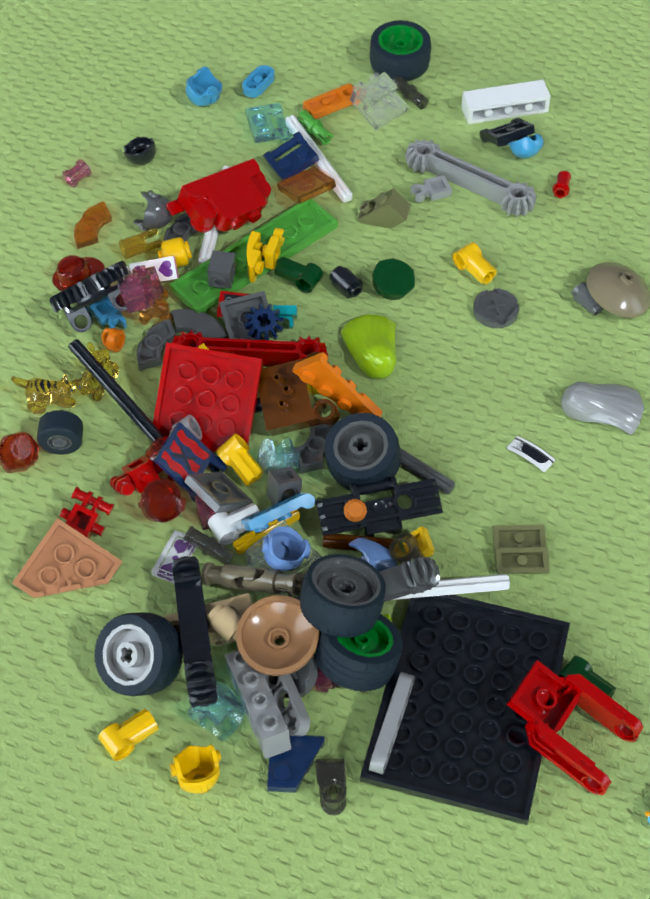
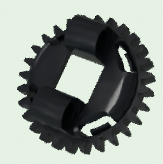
M124 261L115 263L50 297L51 307L54 312L62 309L75 331L86 332L92 327L94 322L93 315L87 305L108 295L113 306L120 311L128 310L133 306L135 301L134 294L125 279V276L130 274L131 271ZM118 281L119 284L111 287V283ZM125 293L128 295L130 301L127 306H122L118 303L117 298L119 294ZM76 302L77 305L71 308L70 305ZM78 315L86 316L88 319L86 327H80L77 324L76 319Z

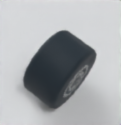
M54 410L47 412L40 418L37 441L43 450L53 454L65 455L74 453L80 448L83 438V422L77 415L68 411Z

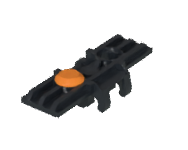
M393 476L389 477V480L359 486L350 484L351 494L316 500L323 536L365 528V536L374 537L376 533L392 531L393 534L402 532V521L443 513L436 478L399 485L397 484L396 477ZM391 490L392 497L366 502H362L360 499V495ZM402 495L408 496L411 499V507L408 509L401 508L397 503L398 498Z

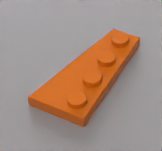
M324 352L295 363L292 372L298 375L301 381L316 388L322 396L334 401L340 409L346 410L350 414L371 413L381 417L383 411L365 393H358L355 390L357 385L352 380H345L341 376L342 370L337 365L331 366L327 362L328 356Z

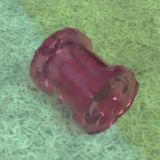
M79 159L76 161L75 166L63 171L62 174L67 184L75 188L84 177L91 176V169L86 162Z

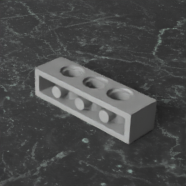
M239 650L226 654L225 659L229 677L264 758L267 759L291 750L289 730L264 675L251 668L244 661Z

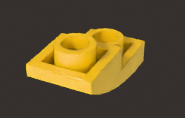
M255 231L251 232L247 244L248 277L252 283L255 282L258 274H262L264 269V261H262L261 257L264 244L261 243V234Z

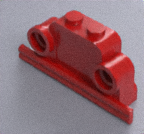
M253 158L183 185L178 198L166 203L165 206L172 216L186 211L190 216L191 226L198 232H209L213 229L214 225L223 232L232 229L237 230L244 224L254 223L261 218V212L268 203L271 186L261 172L259 164Z

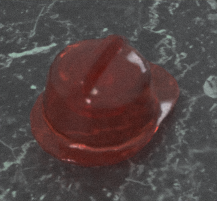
M69 255L59 261L52 281L58 290L63 291L104 270L105 267L96 258H82L76 255Z

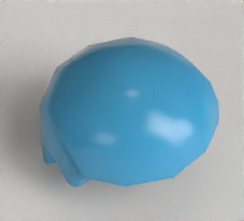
M535 134L514 142L511 141L508 144L516 157L528 159L535 156L541 150L544 141L541 135Z

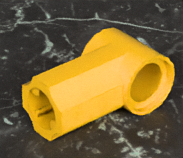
M471 242L452 254L456 267L460 270L466 269L481 284L484 283L486 285L490 283L496 276L497 269L482 256V252L476 243Z
M234 434L216 452L226 465L234 469L245 485L250 486L262 477L264 471L249 453L250 448L244 439L238 434Z
M143 709L121 724L114 723L107 726L100 733L98 739L113 760L120 761L130 755L136 744L158 731L159 728L151 713Z

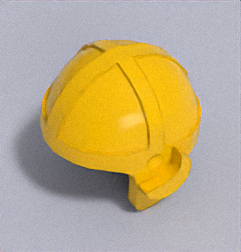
M212 744L209 746H188L179 754L173 756V763L169 764L172 777H177L181 789L188 793L204 794L212 789L220 776L218 762L222 758L219 750H215Z

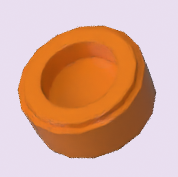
M105 328L101 335L102 343L108 350L119 352L125 343V333L121 329Z

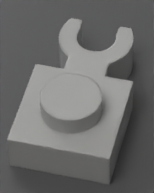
M441 175L424 180L423 185H412L411 194H415V202H422L426 197L433 201L452 196V188L446 177Z

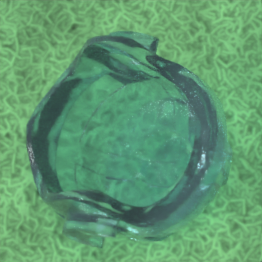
M267 438L261 442L258 448L257 460L263 471L268 474L269 470L289 466L296 470L301 454L294 451L295 447L289 438L284 439L275 448L273 441Z

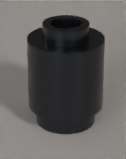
M338 266L331 272L329 279L332 285L346 298L357 297L361 293L363 281L347 267Z

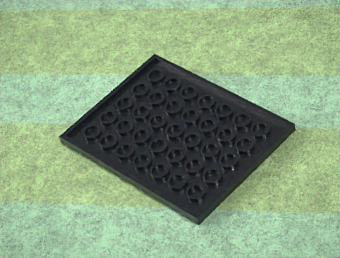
M453 594L410 598L401 630L403 641L401 657L393 676L385 686L360 775V782L527 825L542 755L529 745L525 729L528 721L511 709L507 703L537 660L559 676L570 622ZM401 672L415 676L414 684L385 772L382 775L369 770L370 761Z

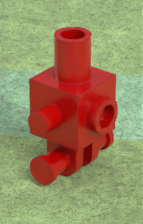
M141 456L122 467L124 473L120 476H113L110 479V486L114 491L126 496L131 495L134 491L139 494L148 493L155 488L156 484L161 482L158 474L164 470L153 460Z
M76 487L71 498L81 501L82 504L75 503L72 511L63 507L59 517L65 519L66 524L88 539L91 538L93 533L102 536L105 527L98 524L101 517L97 512L100 510L110 516L114 504L103 501L101 496L93 497L94 493L91 491L86 493L80 490L79 487ZM89 505L93 506L91 510L87 509Z

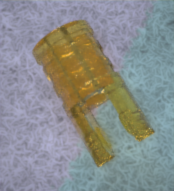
M153 228L136 236L119 240V246L124 258L129 259L135 255L161 248L162 240H156L148 244L145 241L158 234L157 229Z

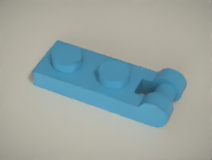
M298 493L242 520L245 530H254L255 533L261 532L269 527V522L276 519L278 522L286 520L292 516L291 512L298 508H312L315 504V498L309 493Z

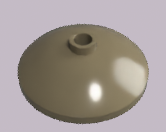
M604 262L595 265L589 271L586 279L588 291L593 299L608 312L624 318H636L643 315L649 308L650 291L648 286L629 267L619 263Z

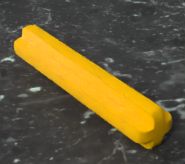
M297 509L292 511V516L286 520L278 522L276 519L269 522V527L261 532L249 531L233 541L234 550L237 554H243L261 543L271 530L281 526L287 527L299 520V511Z

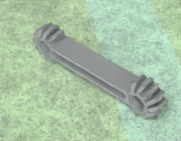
M424 138L423 141H419L416 139L414 143H409L407 152H405L408 168H413L414 173L421 171L423 174L425 171H428L436 176L444 175L447 181L500 204L501 211H507L508 215L515 214L518 217L521 214L526 216L534 208L536 193L532 186L527 185V182L521 184L519 181L516 183L507 181L441 151L439 144H434L433 140L426 141Z

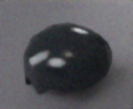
M137 137L127 145H124V155L134 165H146L155 157L156 146L152 138Z

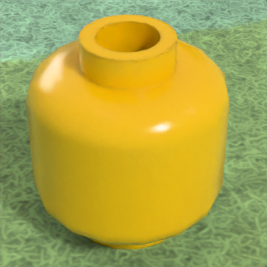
M181 237L163 241L161 243L162 250H158L159 258L175 256L177 268L188 265L189 259L192 258L188 240L184 241Z

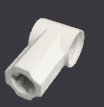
M251 503L229 514L227 512L214 514L208 520V525L221 546H226L233 543L239 537V534L248 531L245 530L242 520L260 511L256 504Z

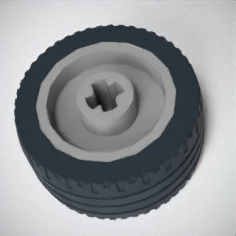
M136 612L117 616L103 627L96 640L94 657L97 672L101 680L104 681V684L112 691H115V693L125 696H144L157 693L171 685L181 669L183 651L180 636L176 628L166 618L157 614Z

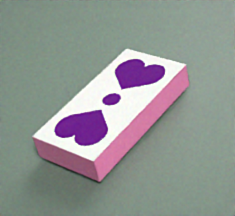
M175 256L129 264L133 287L150 284L149 282L156 283L179 278Z

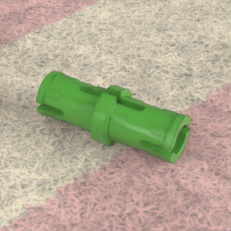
M302 110L299 113L301 117L297 116L298 121L307 128V132L310 135L316 136L322 144H329L331 139L327 136L333 138V134L323 126L319 119H315L307 110Z

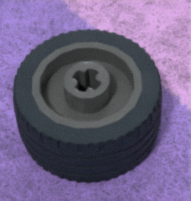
M354 413L335 423L327 434L324 447L325 460L331 475L343 488L350 490V484L359 486L389 480V477L397 474L401 462L398 437L392 426L382 417L380 418L378 415L376 416L371 413Z

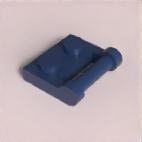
M299 131L293 134V138L272 152L268 151L263 154L266 162L284 184L320 160L317 153L306 142ZM296 145L300 146L288 155H286L285 157H283L282 159H280L279 161H275V159H277L278 157H280Z

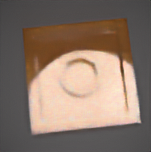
M312 167L278 182L277 187L279 191L300 204L335 188L336 183L333 178Z

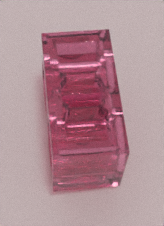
M145 265L134 268L132 274L126 276L125 281L119 286L129 313L150 308L164 292L155 266L146 268Z

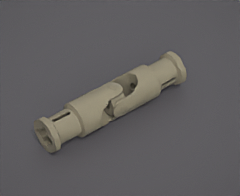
M206 563L202 568L201 575L204 585L220 584L225 588L273 594L287 592L293 596L301 594L304 581L302 573L298 572L287 574L276 569L253 568L231 564L216 566L215 563Z

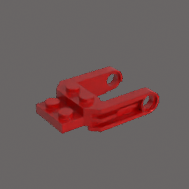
M538 660L532 665L507 703L511 709L528 721L525 729L529 745L586 790L596 795H604L612 781L603 771L595 766L596 763L557 733L561 730L575 706L578 705L624 741L635 742L643 730V724L637 717L581 674L559 677Z

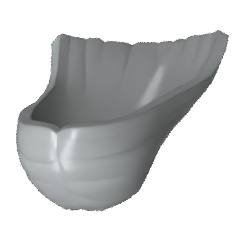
M578 381L570 385L564 391L561 398V407L564 413L572 419L613 425L630 435L639 426L644 411L643 401L639 392L621 384H591Z

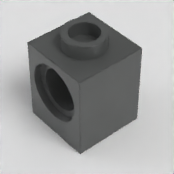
M213 250L207 270L209 286L231 289L236 272L235 253Z
M292 466L268 471L266 496L273 505L301 493L302 479Z

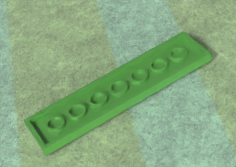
M308 197L261 226L255 232L261 234V243L267 245L270 237L273 236L275 228L285 229L283 234L285 241L280 248L278 260L280 257L289 259L338 228V221ZM250 234L223 250V252L235 253L236 272L231 289L209 286L207 273L209 259L170 283V290L191 310H195L197 313H205L219 303L221 290L237 292L250 284L247 269V244ZM262 258V261H264L263 272L261 275L258 274L256 279L272 270L265 268V258Z

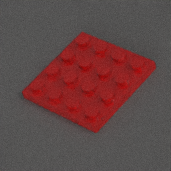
M166 342L153 424L162 432L167 440L172 426L190 414L196 419L201 428L202 439L200 441L209 450L216 451L234 434L242 437L249 446L264 359Z

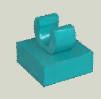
M273 305V311L279 309L280 314L278 317L288 320L290 322V329H293V318H297V305Z

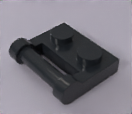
M515 118L510 123L489 130L486 128L480 130L479 134L482 142L489 141L498 147L507 146L511 141L534 134L535 127L525 120Z

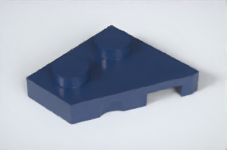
M290 736L291 750L269 758L267 791L296 793L303 782L304 775L312 767L319 750L324 747L325 736Z

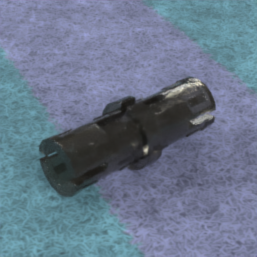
M399 76L392 81V88L400 92L406 101L410 100L419 109H424L427 106L429 99L417 91L416 86L408 84Z
M193 526L188 529L183 538L184 541L200 549L203 555H209L224 565L230 564L233 559L232 557L236 553L216 541L217 538L213 536L210 538Z

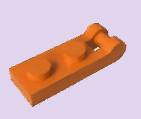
M349 83L304 101L303 109L307 110L315 119H319L350 105H360L363 101V96L359 92H355V87Z

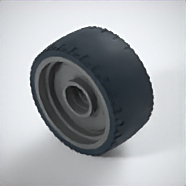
M330 554L320 557L310 565L305 575L300 594L301 612L305 619L321 632L344 638L361 636L374 627L380 616L386 591L384 578H382L380 572L373 565L355 556Z

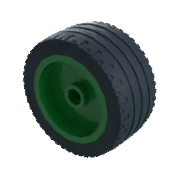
M395 20L384 23L374 30L370 41V63L377 75L393 82H406L419 78L428 69L431 57V39L426 29L421 25L411 21Z
M380 614L374 627L361 636L344 638L321 632L316 649L318 667L328 679L346 689L359 692L380 689L393 676L401 657L403 647L401 633L394 623L382 614Z

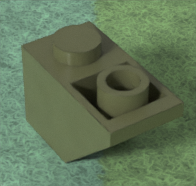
M393 188L387 192L380 193L370 201H365L360 207L357 221L363 224L391 229L407 220L411 204Z

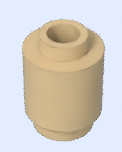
M220 603L209 613L207 621L210 622V627L228 643L236 641L237 626L241 617L229 606H224Z

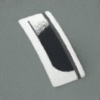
M519 436L507 446V449L527 459L543 472L555 461L544 450Z

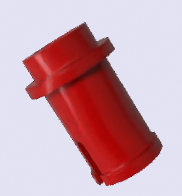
M560 171L557 174L556 184L553 185L552 191L558 198H564L570 192L569 182L571 174L568 171Z

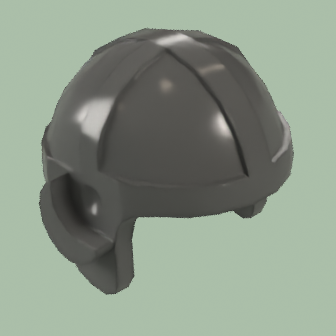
M152 190L141 192L148 205L144 213V220L135 219L134 224L147 232L165 227L172 219V215L165 206L170 201L166 197L154 193Z

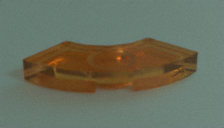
M104 201L86 210L82 214L83 217L79 223L76 224L74 237L77 249L99 243V230L105 224L112 221L111 214Z

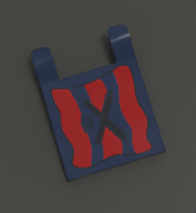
M181 422L176 424L153 460L189 493L192 501L196 504L201 503L203 500L184 482L187 476L203 473L207 466H209L212 472H220V470L224 472L228 467L220 457L211 452Z

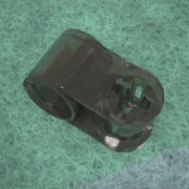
M344 757L316 759V778L322 810L328 815H339L346 808L347 790Z

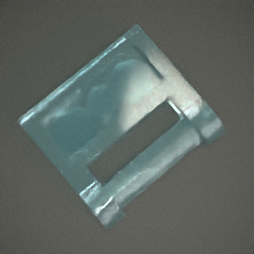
M280 103L245 109L255 143L276 139L287 141L292 137L291 130L287 127L284 120L283 108ZM269 115L275 116L279 128H273Z

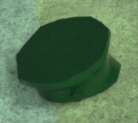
M391 258L379 261L372 273L373 287L377 295L385 299L399 300L415 288L414 270L401 260Z

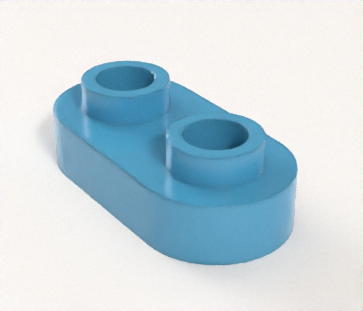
M266 65L257 67L242 83L244 95L251 98L260 96L273 83L275 79L274 69Z

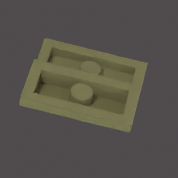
M499 525L492 527L497 574L549 573L548 547H546L544 525Z

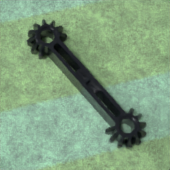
M184 556L173 561L172 571L188 698L193 707L200 706L201 708L215 704L218 695L199 561L195 556Z

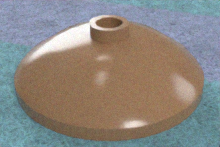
M275 595L258 600L244 612L237 626L236 642L242 658L251 668L262 674L282 676L301 669L311 660L319 643V630L312 626L303 616L300 609V600L290 596ZM279 638L285 640L281 645L275 644V641Z

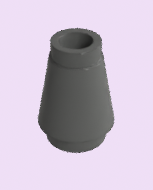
M586 282L578 284L572 290L573 300L593 316L598 315L604 309L593 299L588 291Z

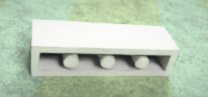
M544 80L464 91L461 108L467 123L474 124L546 113L549 110L551 96Z

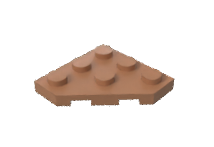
M57 518L12 584L33 598L104 585L110 582L123 561Z

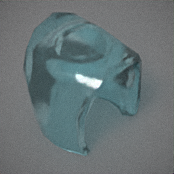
M216 681L217 702L201 708L200 706L193 707L191 705L187 714L193 721L209 730L224 742L240 726L245 714V708L238 700L236 694L226 684Z

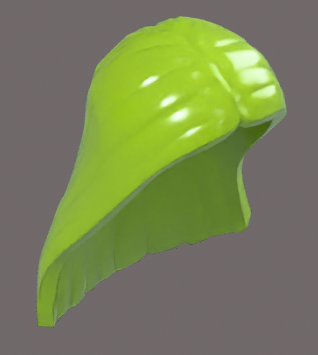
M375 314L361 315L348 321L341 330V336L355 362L367 376L373 379L389 376L396 366V323L386 316Z

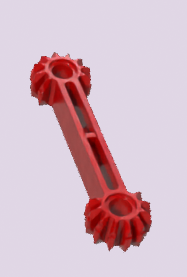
M191 329L187 334L182 331L181 336H174L172 342L173 344L196 348L204 343L209 350L264 359L263 366L270 367L306 358L312 352H324L328 356L325 343L320 342L319 337L311 339L310 335L307 339L299 336L298 342L203 337L201 332L194 334Z

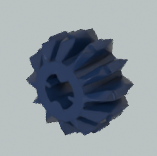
M259 303V310L252 306L250 308L251 314H245V320L248 322L244 323V329L249 330L248 337L256 335L255 340H260L261 337L264 340H269L270 336L276 340L278 338L276 332L280 333L283 331V327L280 324L284 323V318L278 317L280 310L272 311V304H269L267 309H264L263 303ZM262 320L268 321L265 327L260 326Z

